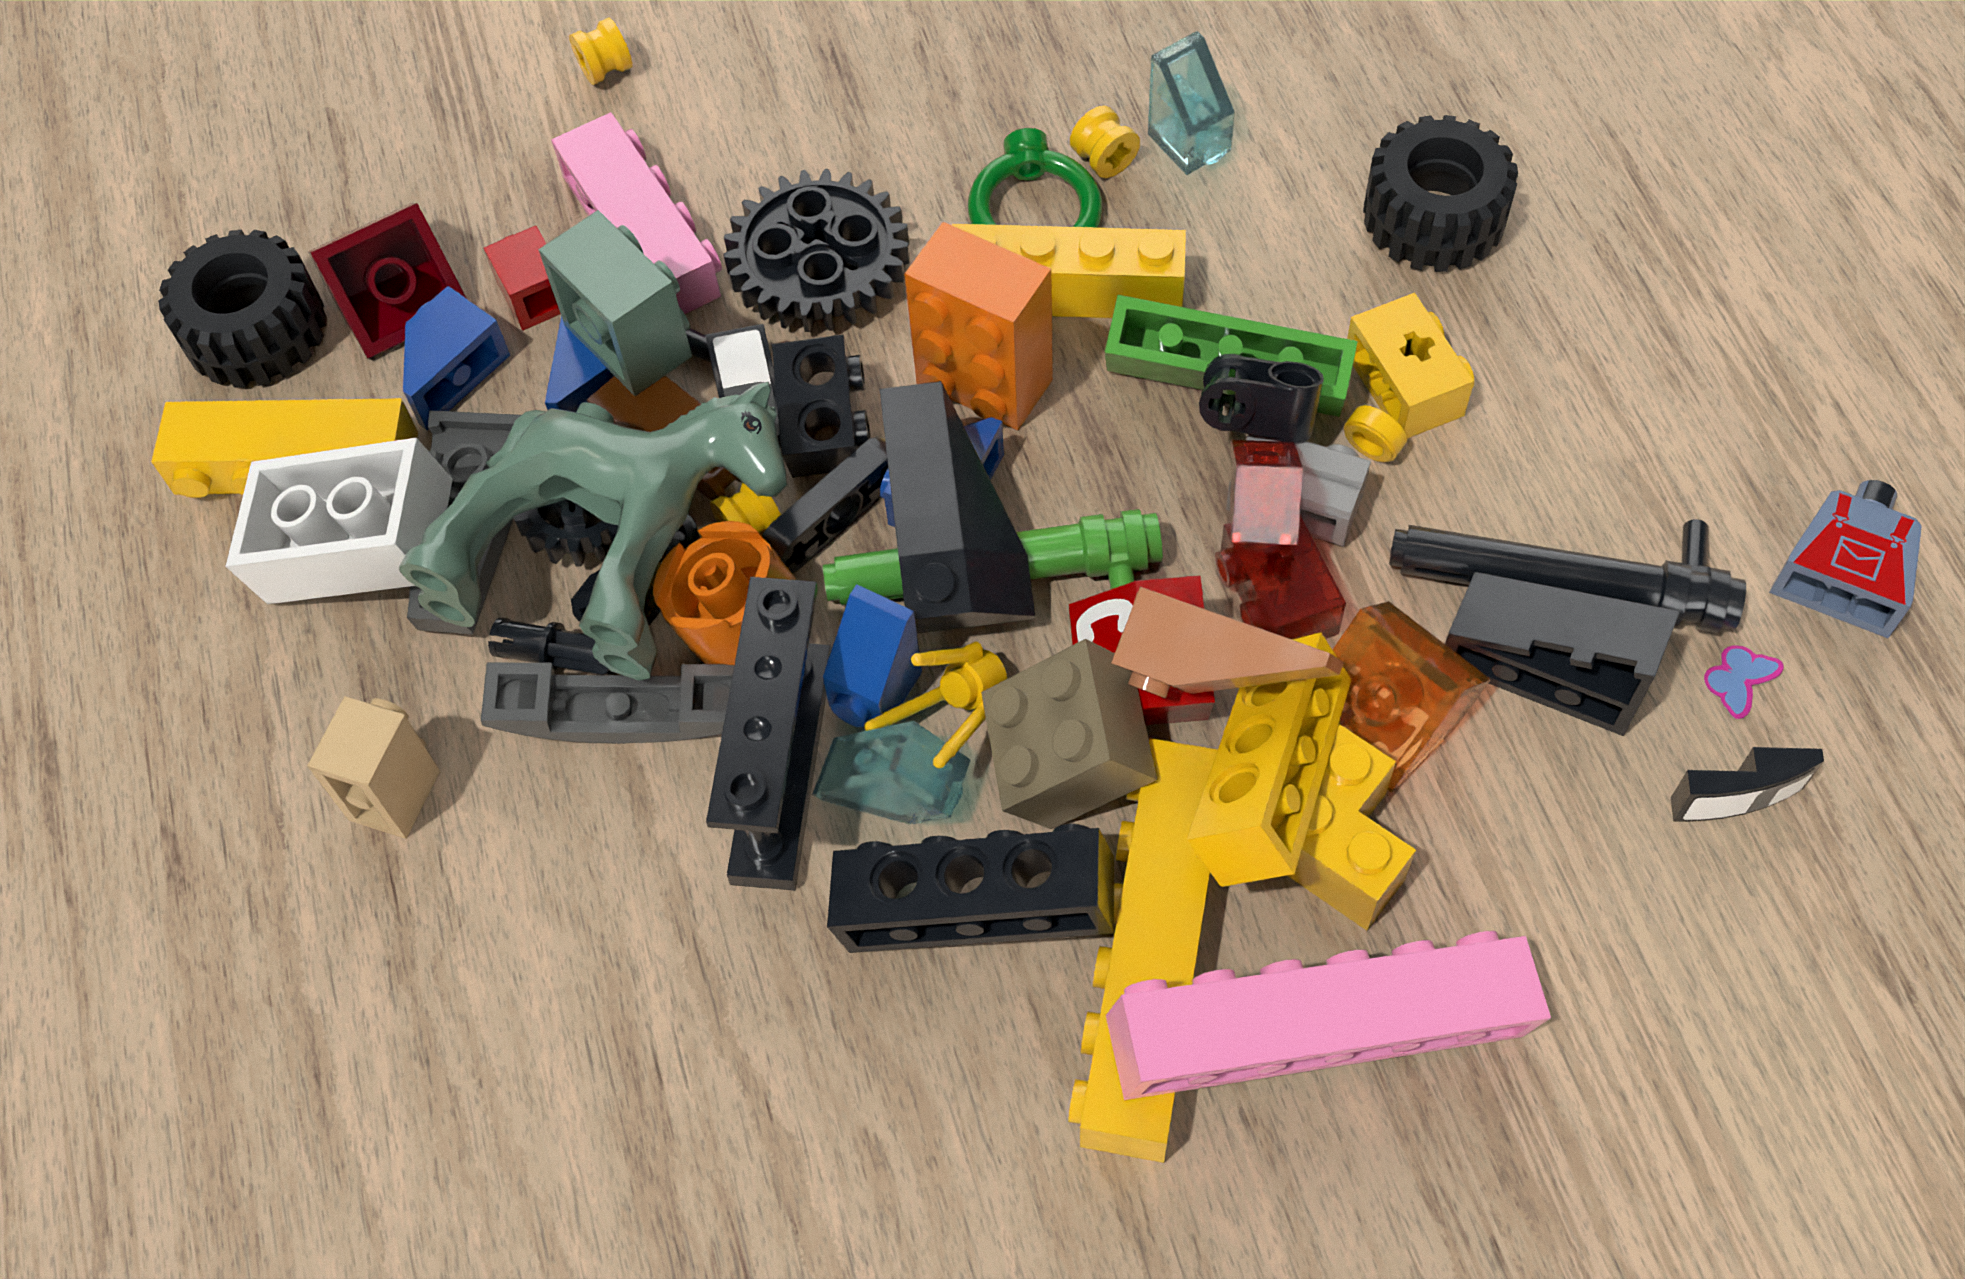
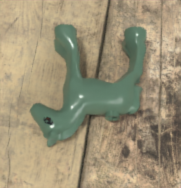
M769 381L754 385L741 395L736 394L722 398L714 397L707 403L697 406L695 410L689 411L687 415H681L675 422L669 423L664 429L652 432L613 424L614 418L606 409L588 402L581 403L576 412L553 408L547 411L532 410L525 412L515 420L500 450L486 462L489 469L471 474L453 503L426 528L420 545L409 549L399 565L400 573L409 582L422 589L418 595V601L425 610L443 621L461 627H472L476 622L481 603L477 566L491 539L518 514L566 499L570 500L602 521L618 525L617 533L600 568L589 604L579 627L585 635L595 640L592 649L594 658L611 672L638 681L649 679L657 658V650L644 613L645 596L658 562L674 534L686 521L699 482L714 467H724L757 496L777 497L787 485L785 465L775 426L776 408L768 405L771 392Z

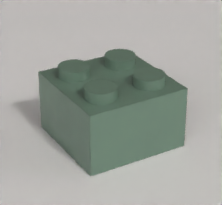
M597 210L538 249L564 325L634 396L692 357L686 331L690 329V324L678 305L676 294L680 292V286L676 277L662 261L658 260L653 263L643 254L640 243L626 226L621 225L616 228Z

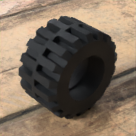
M1431 115L1419 117L1417 124L1406 121L1397 126L1396 133L1388 132L1381 139L1380 148H1376L1374 151L1363 206V213H1365L1364 224L1367 232H1374L1372 241L1379 249L1388 247L1390 249L1388 257L1398 263L1402 259H1406L1411 262V268L1422 270L1423 265L1434 266L1435 272H1447L1449 265H1455L1459 270L1471 266L1473 258L1482 261L1490 255L1492 246L1497 247L1502 239L1518 184L1516 183L1518 167L1516 163L1511 162L1513 153L1508 145H1498L1500 136L1492 130L1483 132L1479 129L1480 123L1469 119L1466 123L1456 121V116L1444 115L1443 120H1434ZM1428 191L1443 192L1451 196L1438 195Z
M242 229L231 230L228 236L221 238L215 234L205 238L207 243L197 248L192 245L183 253L186 257L182 261H174L168 269L171 278L162 280L159 291L163 298L158 300L160 312L164 316L163 320L197 372L202 376L207 374L212 382L220 385L230 380L233 387L246 388L250 381H256L258 386L271 383V377L281 374L284 378L294 372L292 366L297 362L305 364L312 356L309 350L310 347L319 346L324 337L320 328L325 327L327 323V315L323 310L325 305L300 255L294 247L289 248L286 240L277 235L269 238L266 231L253 230L249 235H245Z

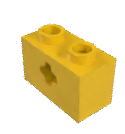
M1415 293L1351 317L1347 339L1358 341L1353 367L1379 408L1393 417L1406 432L1407 439L1465 416L1472 388L1474 387L1472 368L1463 356L1456 355L1445 338L1443 326L1435 313L1426 310Z

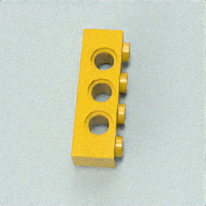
M1322 633L1293 639L1337 657ZM1342 667L1340 675L1239 688L1187 837V841L1191 845L1196 857L1202 860L1221 887L1295 874L1352 680L1344 667Z

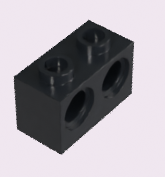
M844 334L772 344L782 457L792 478L830 473L863 443L871 439L866 409L857 410L856 392L865 391L866 389L861 355L851 356ZM818 373H834L832 378L824 384H809L811 378ZM836 426L840 428L838 433L829 440L818 441L813 439L815 434L824 427Z

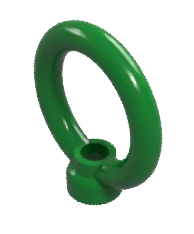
M1022 128L1008 134L1003 141L1004 155L986 165L977 175L970 189L968 215L971 224L997 225L991 215L990 200L994 190L1002 181L1012 175L1020 180H1033L1039 178L1045 172L1062 178L1075 190L1080 202V212L1073 227L1098 228L1102 217L1101 194L1092 175L1076 160L1062 153L1049 150L1046 134L1036 128Z

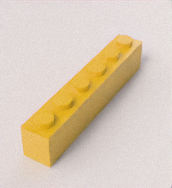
M1149 738L1157 780L1127 794V800L1138 801L1135 822L1122 820L1119 832L1116 860L1127 862L1124 883H1114V924L1116 928L1112 948L1099 946L1093 977V987L1105 989L1100 1013L1087 1011L1081 1043V1054L1093 1056L1088 1081L1075 1079L1068 1122L1081 1124V1148L1164 1163L1175 1092L1124 1100L1106 1014L1120 996L1124 995V989L1132 984L1153 979L1166 980L1168 988L1192 985L1210 871L1202 860L1196 857L1191 845L1187 841V837L1218 749Z

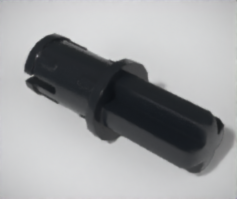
M499 617L491 627L489 635L509 638L503 639L502 643L488 641L489 652L494 657H507L534 663H552L554 671L561 667L599 675H606L611 672L594 658L592 649L595 640L584 633L567 631L561 623L551 622L545 627Z

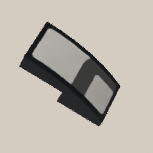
M764 324L706 334L719 398L736 394L741 395L752 386L769 381L771 392L768 405L776 408L775 426L779 447L781 448L775 374Z
M1753 747L1738 771L1687 770L1670 797L1673 822L1725 819L1755 812L1786 800L1803 790L1824 762L1823 750L1817 748Z

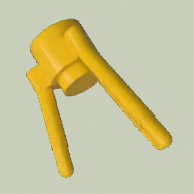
M977 641L962 648L935 650L912 655L911 662L914 666L949 664L941 677L940 686L867 721L864 726L865 730L868 733H874L943 700H946L948 704L955 708L975 709L933 758L935 768H943L985 721L986 716L981 692L1007 679L1005 667L998 656L991 651L984 650Z

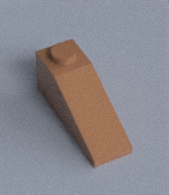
M1143 587L1139 588L1111 662L1132 672L1128 682L1129 685L1166 698L1170 686L1192 694L1340 675L1344 664L1343 661L1331 653Z

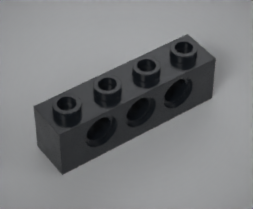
M1064 824L1054 828L1053 832L1023 834L1014 830H997L989 833L986 838L957 840L949 836H930L918 844L895 846L879 841L864 842L858 845L857 849L833 851L827 928L849 953L1113 934L1114 855L1099 828H1089L1080 824ZM1043 872H1051L1048 879L1041 885L1026 888L1034 876ZM983 877L977 888L967 893H961L963 887L969 881ZM916 883V886L908 895L896 899L898 893L905 886Z

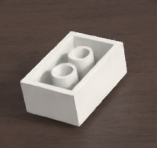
M417 438L251 462L226 568L267 604L415 586L400 573L399 565L409 549L420 545L426 528L447 509L453 479Z

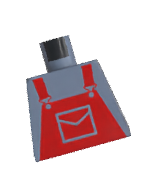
M1867 480L1862 482L1855 496L1841 490L1831 491L1789 555L1772 584L1769 593L1889 638L1913 602L1922 526L1916 518L1893 510L1897 499V491L1883 481Z

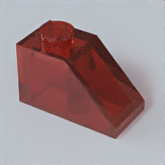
M1231 441L1230 533L1232 542H1243V548L1248 551L1273 553L1281 551L1282 544L1298 545L1303 467L1294 442Z

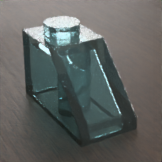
M1196 31L1151 55L1148 135L1186 175L1205 165H1212L1220 161L1226 153L1231 151L1235 111L1206 40Z
M915 721L835 737L812 795L825 802L908 825L951 818L953 810L962 797V784L971 760L958 751L943 768H935L933 758L946 742Z

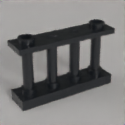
M750 577L706 818L709 828L734 830L727 869L728 881L733 886L796 891L827 695L823 674L831 653L830 645L809 643L818 590L817 582Z

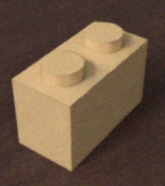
M344 696L307 767L348 821L407 839L441 771L427 751L426 742L417 735L408 720L409 715L405 710L392 702L379 698L372 699L369 704Z

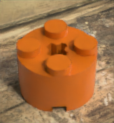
M722 521L709 524L697 530L702 536L701 538L690 544L687 548L678 543L667 554L657 571L653 585V595L655 603L660 608L665 621L703 663L735 665L750 577L796 580V578L767 540L751 525L739 521Z

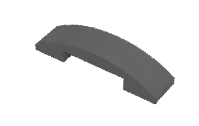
M487 662L481 723L485 727L524 736L585 743H655L722 734L734 665L682 664L681 676H650L649 679L638 681L623 675H555L552 663Z

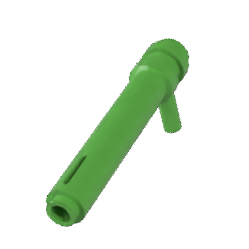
M1140 509L1120 511V518L1104 520L1103 514L1080 517L1077 524L1016 532L1028 555L1031 579L1085 572L1089 578L1108 575L1110 589L1133 582L1134 571L1148 570V563L1162 562L1163 560L1161 532L1157 514L1142 515ZM898 548L834 557L835 563L823 565L828 601L840 600L841 606L846 605L849 595L856 584L887 599L903 597Z

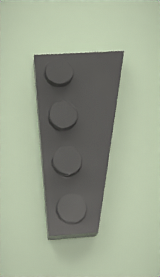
M429 410L428 429L433 434L431 450L429 452L453 479L448 507L453 503L471 474L489 469L486 462L500 450L515 420L521 415ZM514 517L491 539L477 566L481 603L475 624L472 627H461L441 620L420 605L418 595L422 589L417 586H410L407 619L417 630L474 634Z

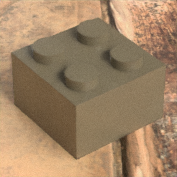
M1084 639L981 692L1003 812L1052 829L1157 780L1138 689L1128 684L1132 674L1131 671L1111 663L1115 653Z

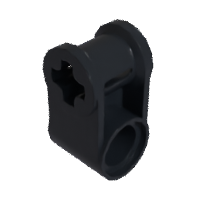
M1223 354L1214 358L1206 367L1203 376L1204 389L1199 399V412L1208 425L1220 431H1234L1265 436L1286 443L1304 442L1310 439L1313 434L1324 377L1316 368L1299 362H1276L1244 357L1238 354ZM1230 369L1236 371L1235 378L1229 377ZM1223 390H1232L1235 394L1228 395L1223 393ZM1223 406L1229 407L1227 416L1222 414Z

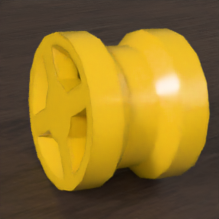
M610 17L599 21L596 29L586 33L579 30L569 35L570 44L577 62L592 85L603 81L606 73L614 69L623 72L633 67L627 44L617 25Z
M1103 105L1093 108L1079 119L1071 132L1070 146L1080 157L1090 159V166L1099 177L1110 178L1119 174L1131 164L1140 148V138L1131 127L1120 125V118L1111 107Z
M744 483L741 484L740 492L730 498L719 496L710 502L712 513L717 522H743L751 525L761 536L769 525L781 515L772 497L757 496Z

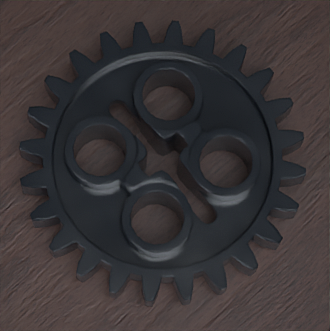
M824 169L820 179L811 181L806 170H801L799 183L792 185L788 179L780 176L778 177L780 190L773 192L764 186H760L758 188L760 203L745 199L741 202L744 216H731L730 223L733 233L724 235L727 250L724 253L727 273L730 275L733 291L741 292L746 308L758 304L760 318L764 321L778 312L781 328L784 329L795 318L802 319L805 332H810L817 319H823L827 329L832 331L835 328L836 317L841 315L854 325L857 323L856 309L862 307L872 314L877 313L876 296L892 300L894 297L892 282L903 283L905 280L904 265L910 264L908 226L903 223L900 206L891 207L890 194L887 191L874 195L873 181L870 179L861 183L858 187H854L851 172H847L839 182L832 181L829 169Z

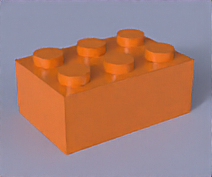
M942 222L904 273L916 383L923 384L941 381L950 400L972 409L983 420L992 417L1001 420L1002 424L1018 431L1053 380L1051 268Z

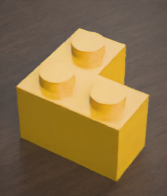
M1339 724L1295 874L1287 876L1368 931L1404 883L1416 849L1368 818L1386 795L1396 761Z

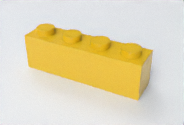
M952 224V226L1051 268L1052 316L1112 318L1117 295L1179 307L1183 306L1186 230Z
M402 398L165 402L151 462L174 495H183L191 498H201L208 494L243 495L251 462L417 438L418 430Z

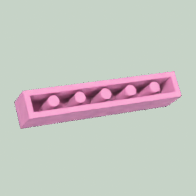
M1484 931L1456 941V946L1435 949L1433 941L1422 940L1407 943L1393 949L1391 956L1371 959L1367 950H1353L1330 957L1326 960L1327 965L1303 968L1301 960H1284L1260 969L1261 975L1236 978L1234 970L1231 969L1215 970L1195 977L1192 980L1193 985L1168 988L1166 980H1146L1126 987L1124 995L1120 996L1106 1014V1020L1124 1100L1521 1038L1548 1021L1551 1016L1526 936L1499 940L1496 931Z

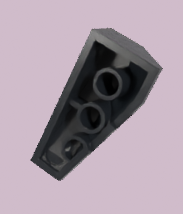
M942 382L879 389L904 605L906 608L914 611L917 634L1036 619L1028 555Z

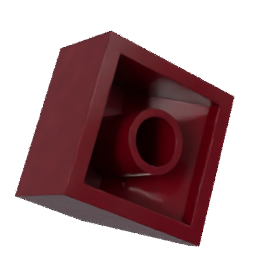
M410 203L307 251L367 359L405 341L406 322L416 314L422 305L435 298L447 286L466 298L418 203Z

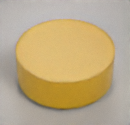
M1358 406L1344 424V433L1348 442L1358 452L1378 462L1393 461L1407 443V435L1402 426L1393 417L1372 406Z

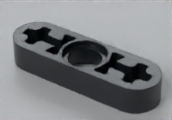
M877 436L863 443L774 520L765 530L762 537L767 540L792 574L801 569L881 498V483L888 469L885 439Z

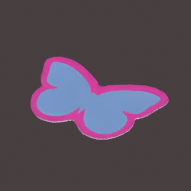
M1733 645L1723 650L1721 654L1722 665L1710 667L1705 672L1704 682L1712 694L1720 697L1723 706L1733 718L1742 719L1748 715L1752 707V685H1758L1777 678L1782 673L1784 664L1777 658L1755 654L1747 647Z

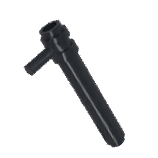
M1699 519L1689 520L1683 525L1681 563L1665 560L1662 566L1409 525L1408 530L1395 529L1389 565L1401 567L1400 573L1469 585L1474 573L1478 572L1677 610L1680 612L1675 626H1679L1681 621L1694 622L1696 629L1716 633L1720 631L1721 627L1730 629L1738 627L1746 596V581L1744 579L1731 577L1729 570L1708 567L1709 526L1706 522Z

